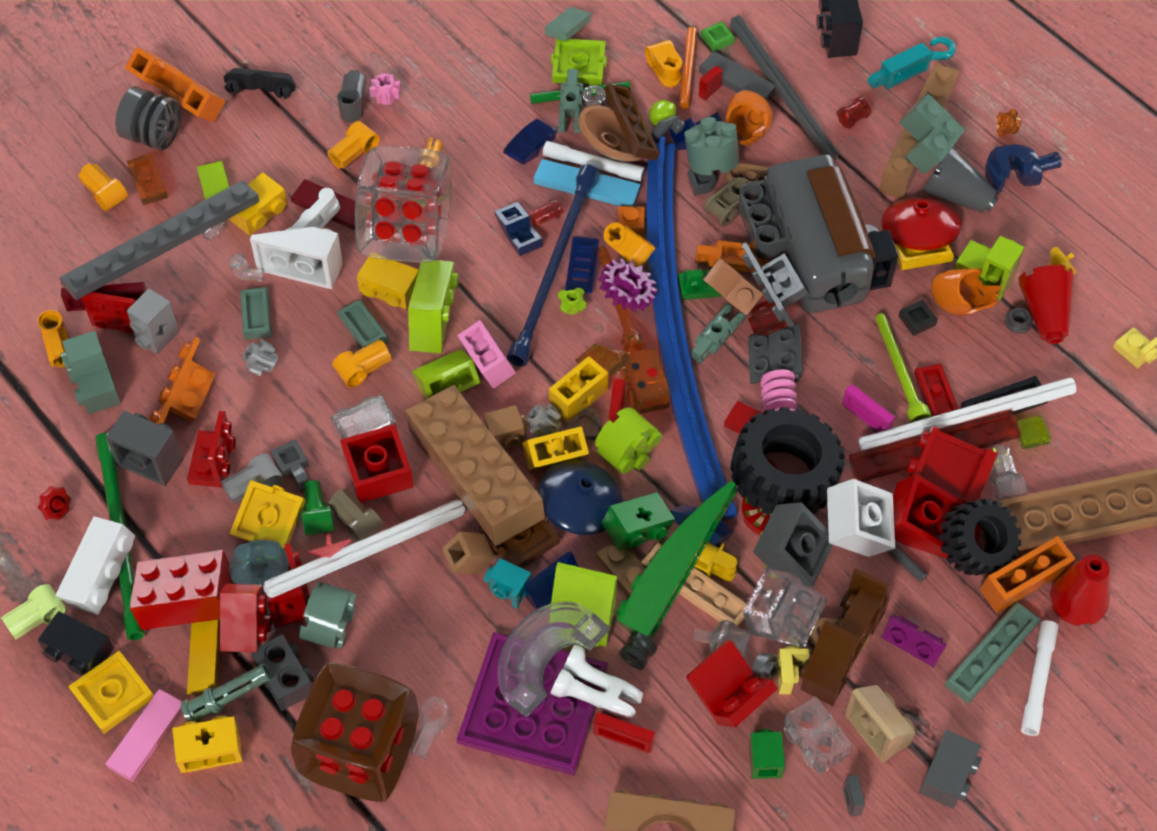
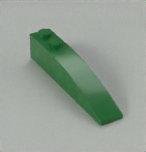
M728 482L701 504L663 544L643 575L638 574L631 586L632 594L628 601L624 599L616 612L618 616L617 621L620 626L632 633L639 632L644 634L651 640L654 638L737 493L736 483Z

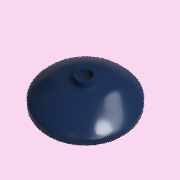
M566 460L553 465L544 473L538 487V494L543 500L546 517L557 527L578 535H594L605 531L606 529L602 525V521L609 507L623 502L622 493L616 480L600 466L583 460Z

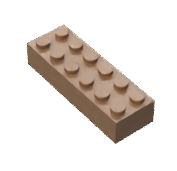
M454 385L405 410L409 431L495 546L545 519L541 496Z

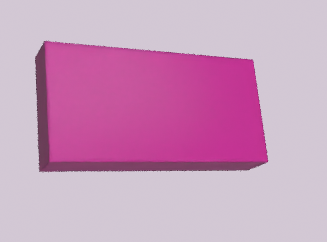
M853 384L845 390L842 405L876 432L893 427L895 416Z

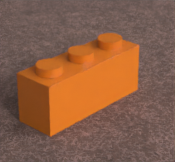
M1056 536L989 575L981 586L980 592L994 611L999 613L1057 579L1072 566L1076 558L1060 537Z

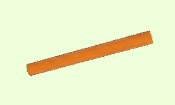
M695 27L687 29L679 101L681 109H688L690 103L697 34Z

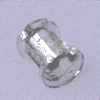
M595 85L585 88L583 91V100L585 101L583 109L593 105L605 106L603 104L606 97L604 89Z

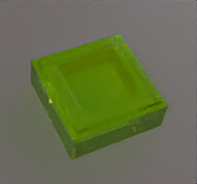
M1042 416L1014 422L1013 427L1023 450L1050 443L1051 437Z

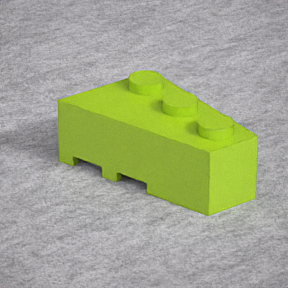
M422 259L408 306L409 351L442 354L446 326L450 317V305H453L454 289L458 287L459 275L454 273V262Z

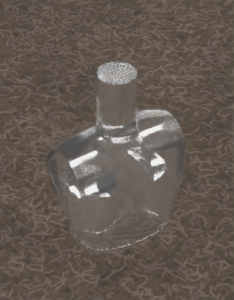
M722 620L718 623L714 632L695 629L693 640L709 643L710 654L726 640H731L745 660L751 642V632L743 630L731 621Z

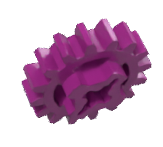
M620 259L618 263L615 260H611L609 265L606 264L598 279L602 283L599 287L600 290L607 291L604 296L605 298H612L614 306L618 303L621 304L622 310L630 307L632 312H636L638 308L643 311L646 306H650L657 292V289L654 288L656 282L649 280L651 274L649 272L644 273L642 271L643 266L635 267L631 260L626 264L623 259Z

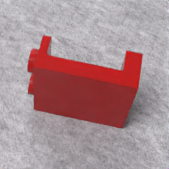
M932 426L928 431L924 430L917 446L921 447L918 457H912L906 472L910 473V476L918 474L965 503L979 500L998 452L988 448L985 450L939 431V428L936 426Z

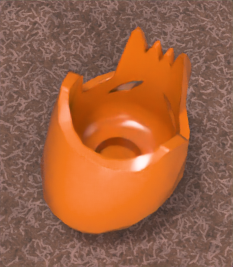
M741 90L731 98L725 122L736 125L737 136L743 139L740 141V144L751 146V143L759 141V138H763L770 130L773 115L769 103L761 95L749 90Z
M954 269L939 273L933 279L931 294L935 303L945 312L955 316H966L982 309H992L995 307L998 300L996 297L999 296L997 292L1000 291L1001 286H984L978 278L982 274L980 269Z

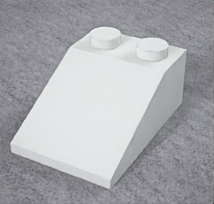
M306 227L255 234L250 238L257 271L333 289L343 266L338 233L326 228Z

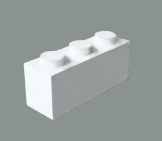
M93 516L55 596L70 607L98 615L108 599V593L114 580L120 573L121 565L127 553L132 548L135 535L123 524Z

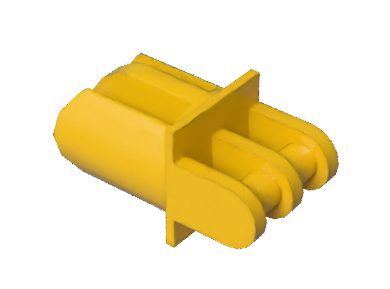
M708 542L694 567L706 572L710 578L714 575L727 582L733 581L736 575L737 559L724 552L725 544L717 547Z

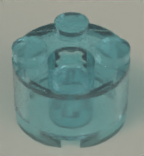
M254 540L238 545L234 550L229 565V573L233 584L262 585V595H265L263 589L265 581L290 571L287 555L281 545L276 541Z

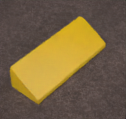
M220 619L191 623L187 695H202L206 688H218Z

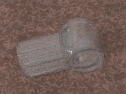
M1003 445L993 446L991 450L998 452L990 472L991 493L994 501L1027 495L1024 476L1021 473H1017L1009 447H1004Z

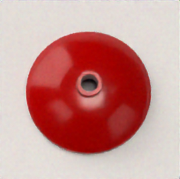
M922 196L909 197L893 203L884 211L881 218L882 231L889 230L893 243L901 247L922 251L934 250L945 247L957 239L961 231V218L950 205L941 200Z

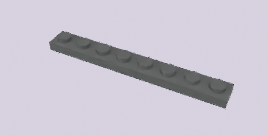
M242 180L60 276L61 285L75 300H78L259 202L258 194Z

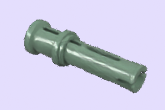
M261 663L256 668L216 689L213 687L206 688L202 695L190 701H182V712L187 721L199 723L200 719L211 713H220L224 705L271 681L272 674L267 665Z

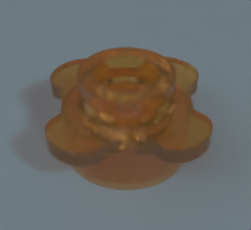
M1011 109L1007 113L1000 112L997 115L998 136L1013 135L1019 131L1021 118L1018 116L1017 110Z

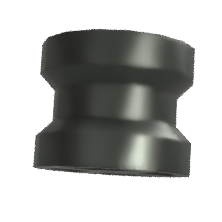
M633 632L629 637V644L623 646L619 654L626 663L642 670L648 663V657L654 655L657 651V646L644 634Z

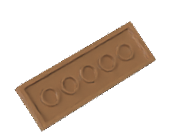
M1157 468L999 500L1002 503V507L1007 506L1011 510L1010 516H1016L1018 520L1015 524L1017 528L1021 529L1018 539L1022 540L1021 546L1016 548L1019 551L1018 556L1031 552L1056 536H1059L1065 545L1157 526Z

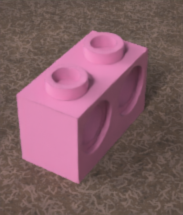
M481 320L457 335L493 389L516 374Z

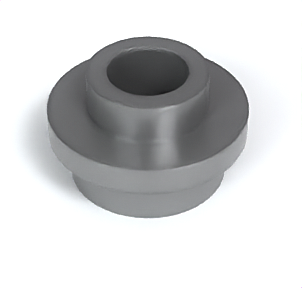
M1021 307L1012 309L1005 317L1006 327L1011 332L1018 334L1029 331L1033 323L1030 312Z
M761 653L758 655L752 667V671L757 678H774L779 666L776 662V656L771 653L767 655Z

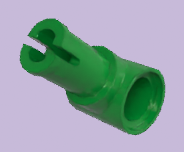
M316 480L306 482L304 484L306 505L304 510L301 511L305 536L334 531L331 508L323 501L320 482Z

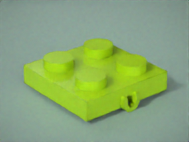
M556 39L555 52L551 55V64H553L552 83H567L568 69H578V83H583V85H602L603 70L607 62V57H605L606 41L581 39L563 41Z

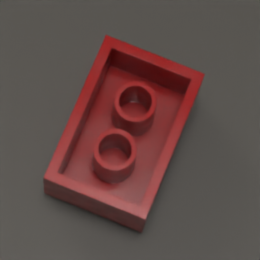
M217 550L137 562L130 610L141 630L219 620L220 592L225 584H232L234 574L224 551Z

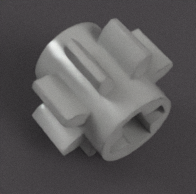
M260 339L258 345L255 343L248 345L243 355V361L247 363L246 367L249 368L248 371L261 376L263 370L269 373L274 369L278 355L274 353L275 348L272 347V344Z
M548 403L546 407L541 404L533 407L527 416L530 432L536 437H541L543 434L557 433L562 424V421L559 419L561 417L558 413L559 410L551 403Z

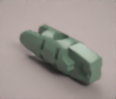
M568 69L567 83L561 82L558 132H564L566 129L565 117H575L573 123L574 133H581L578 118L582 112L583 83H578V69Z
M728 302L695 340L697 345L692 350V359L699 364L710 353L715 355L747 317L740 311L729 322L726 317L731 313L733 305Z

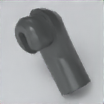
M671 116L659 121L650 134L654 142L659 143L660 136L664 137L671 129L676 134L680 133L685 128V122L681 121L679 116Z

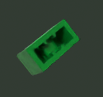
M658 492L611 505L602 521V525L617 549L620 550L627 547L635 548L643 542L653 539L655 541L663 539L669 533V528L675 518Z

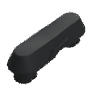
M233 68L224 76L225 90L229 93L234 91V94L239 93L241 89H266L268 92H274L280 99L282 97L287 99L296 88L293 77L287 73Z

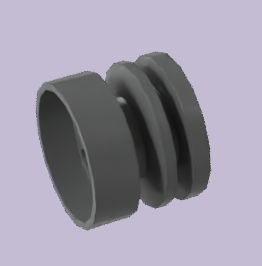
M137 86L131 87L119 103L115 120L116 132L121 138L136 143L142 142L145 146L163 151L172 144L177 135L181 121V105L174 98L166 97L162 94L155 95L154 92Z

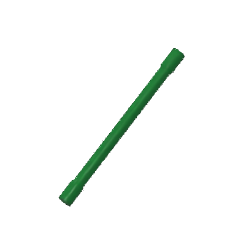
M100 433L95 437L98 459L101 463L109 519L126 527L116 464L106 439L108 433ZM129 551L121 565L118 576L124 607L123 617L126 636L128 640H139L145 636V632L141 630L130 610L134 574Z

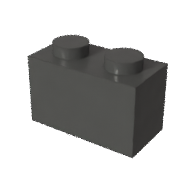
M946 730L919 793L954 809L958 799L964 802L971 784L966 782L969 773L976 774L982 758L977 756L981 745Z

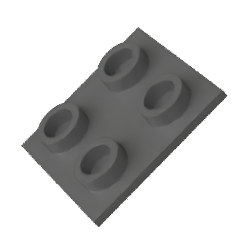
M800 324L748 337L751 384L761 382L762 376L767 372L782 369L793 372L795 374L794 383L799 382L803 372Z

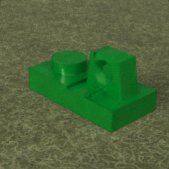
M702 269L686 270L685 273H678L681 300L723 297L703 280L710 269L702 271Z

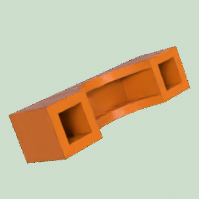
M136 46L125 67L126 70L141 80L159 88L178 100L183 108L197 117L213 123L226 102L225 99L156 54Z

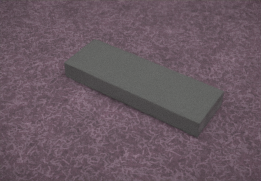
M715 51L699 67V72L704 75L716 65L723 69L722 85L736 93L741 90H749L758 93L767 101L775 92L776 85Z

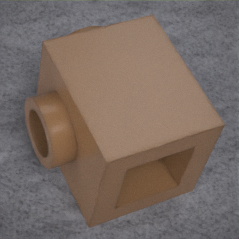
M516 405L484 414L485 426L503 448H514L520 443L525 442V431L528 430V423L525 415L519 414Z
M460 531L442 548L453 573L477 575L495 559L485 535L480 533Z

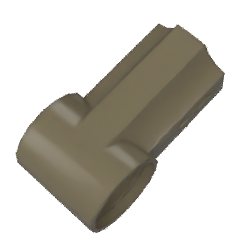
M348 488L335 492L328 502L331 510L343 521L348 533L356 542L375 535L384 528V524L378 514L372 508H366Z

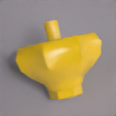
M1053 247L1050 251V262L1048 265H1063L1065 271H1069V268H1071L1073 275L1076 273V269L1069 261L1075 257L1071 252L1065 256L1059 247Z

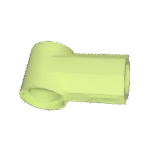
M44 584L36 587L29 594L26 602L0 617L15 640L43 622L49 624L58 611L65 614L66 606L62 600L55 596L56 592L51 585Z

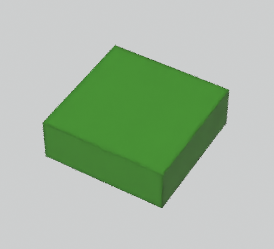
M723 21L701 30V37L712 51L716 52L735 43L734 35Z

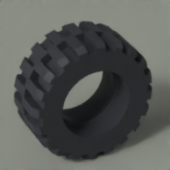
M781 407L779 411H775L774 408L765 410L763 415L761 413L756 414L751 418L750 422L745 423L738 436L730 465L732 481L738 486L737 491L741 497H747L749 499L748 504L754 508H761L762 513L770 516L776 505L803 503L812 514L817 513L819 508H824L827 505V488L839 483L845 463L843 460L845 454L843 447L840 446L841 441L836 433H831L832 428L826 422L824 424L819 421L820 418L814 414L811 416L805 414V410L797 408L796 411H791L789 407ZM771 452L793 454L805 462L810 472L798 475L781 472L774 468L764 455Z

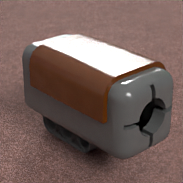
M819 155L780 163L767 170V176H764V180L747 183L741 187L739 212L753 252L758 258L763 260L774 259L785 253L808 292V295L798 300L799 306L803 311L817 313L865 301L870 291L874 270L873 259L876 258V254L845 174L840 167H836L833 157L830 155Z

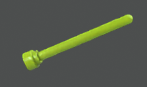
M877 314L875 317L876 323L909 404L907 416L910 423L932 417L928 406L919 401L885 314Z

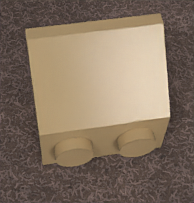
M878 685L856 688L851 693L845 716L879 760L884 763L912 744L916 733L914 725L907 716L901 715L895 707L896 705L888 692H883Z

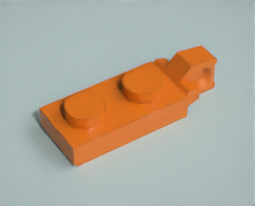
M718 240L716 244H711L710 246L697 245L696 263L713 267L717 260L721 258L737 271L754 272L756 270L755 268L750 270L742 255L746 254L742 247L743 243ZM748 244L751 251L753 252L751 244ZM755 255L761 267L770 262V259L763 260Z

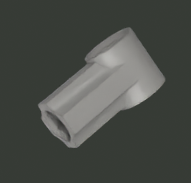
M265 453L254 457L248 463L247 468L226 478L221 483L228 498L235 504L244 498L250 480L272 487L273 485L279 486L283 481V476L270 455Z

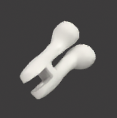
M575 644L564 668L558 675L550 693L556 697L571 696L580 699L616 718L631 720L636 710L628 703L618 699V697L633 704H640L643 697V692L630 683L589 665L585 661L584 648L578 644ZM574 677H577L581 680L602 688L605 692L595 690L583 684L582 682L574 679Z

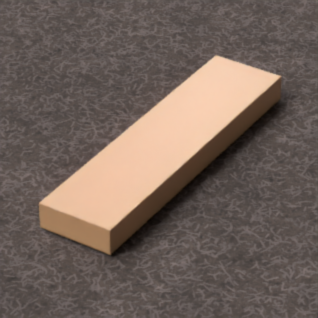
M659 542L641 561L645 569L663 546ZM695 567L679 592L685 599L734 633L749 616L753 608Z

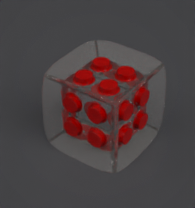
M399 146L374 147L367 153L358 177V188L355 198V237L359 253L373 258L416 263L432 262L439 257L448 230V217L451 207V163L448 155L433 150Z

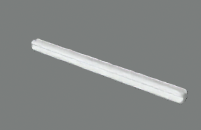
M1066 378L859 438V447L862 453H868L920 438L924 430L928 431L932 426L938 427L939 431L942 432L1076 393V383L1073 378Z
M454 500L344 547L330 558H318L265 581L263 589L269 598L276 597L463 516L466 511L465 505H463L461 500Z

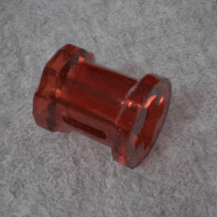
M862 97L855 98L848 107H841L837 110L839 122L848 129L854 127L855 123L860 119H866L871 115V108Z

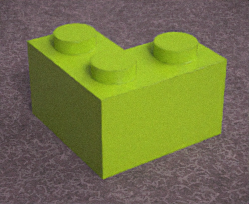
M999 236L991 249L970 240L957 260L955 269L982 270V274L978 278L984 286L1000 285L1001 289L997 292L999 296L996 298L1001 300L1015 278L1024 247L1002 236Z

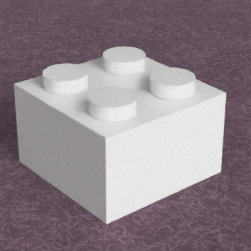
M856 479L827 488L830 544L867 557L895 549L893 493Z

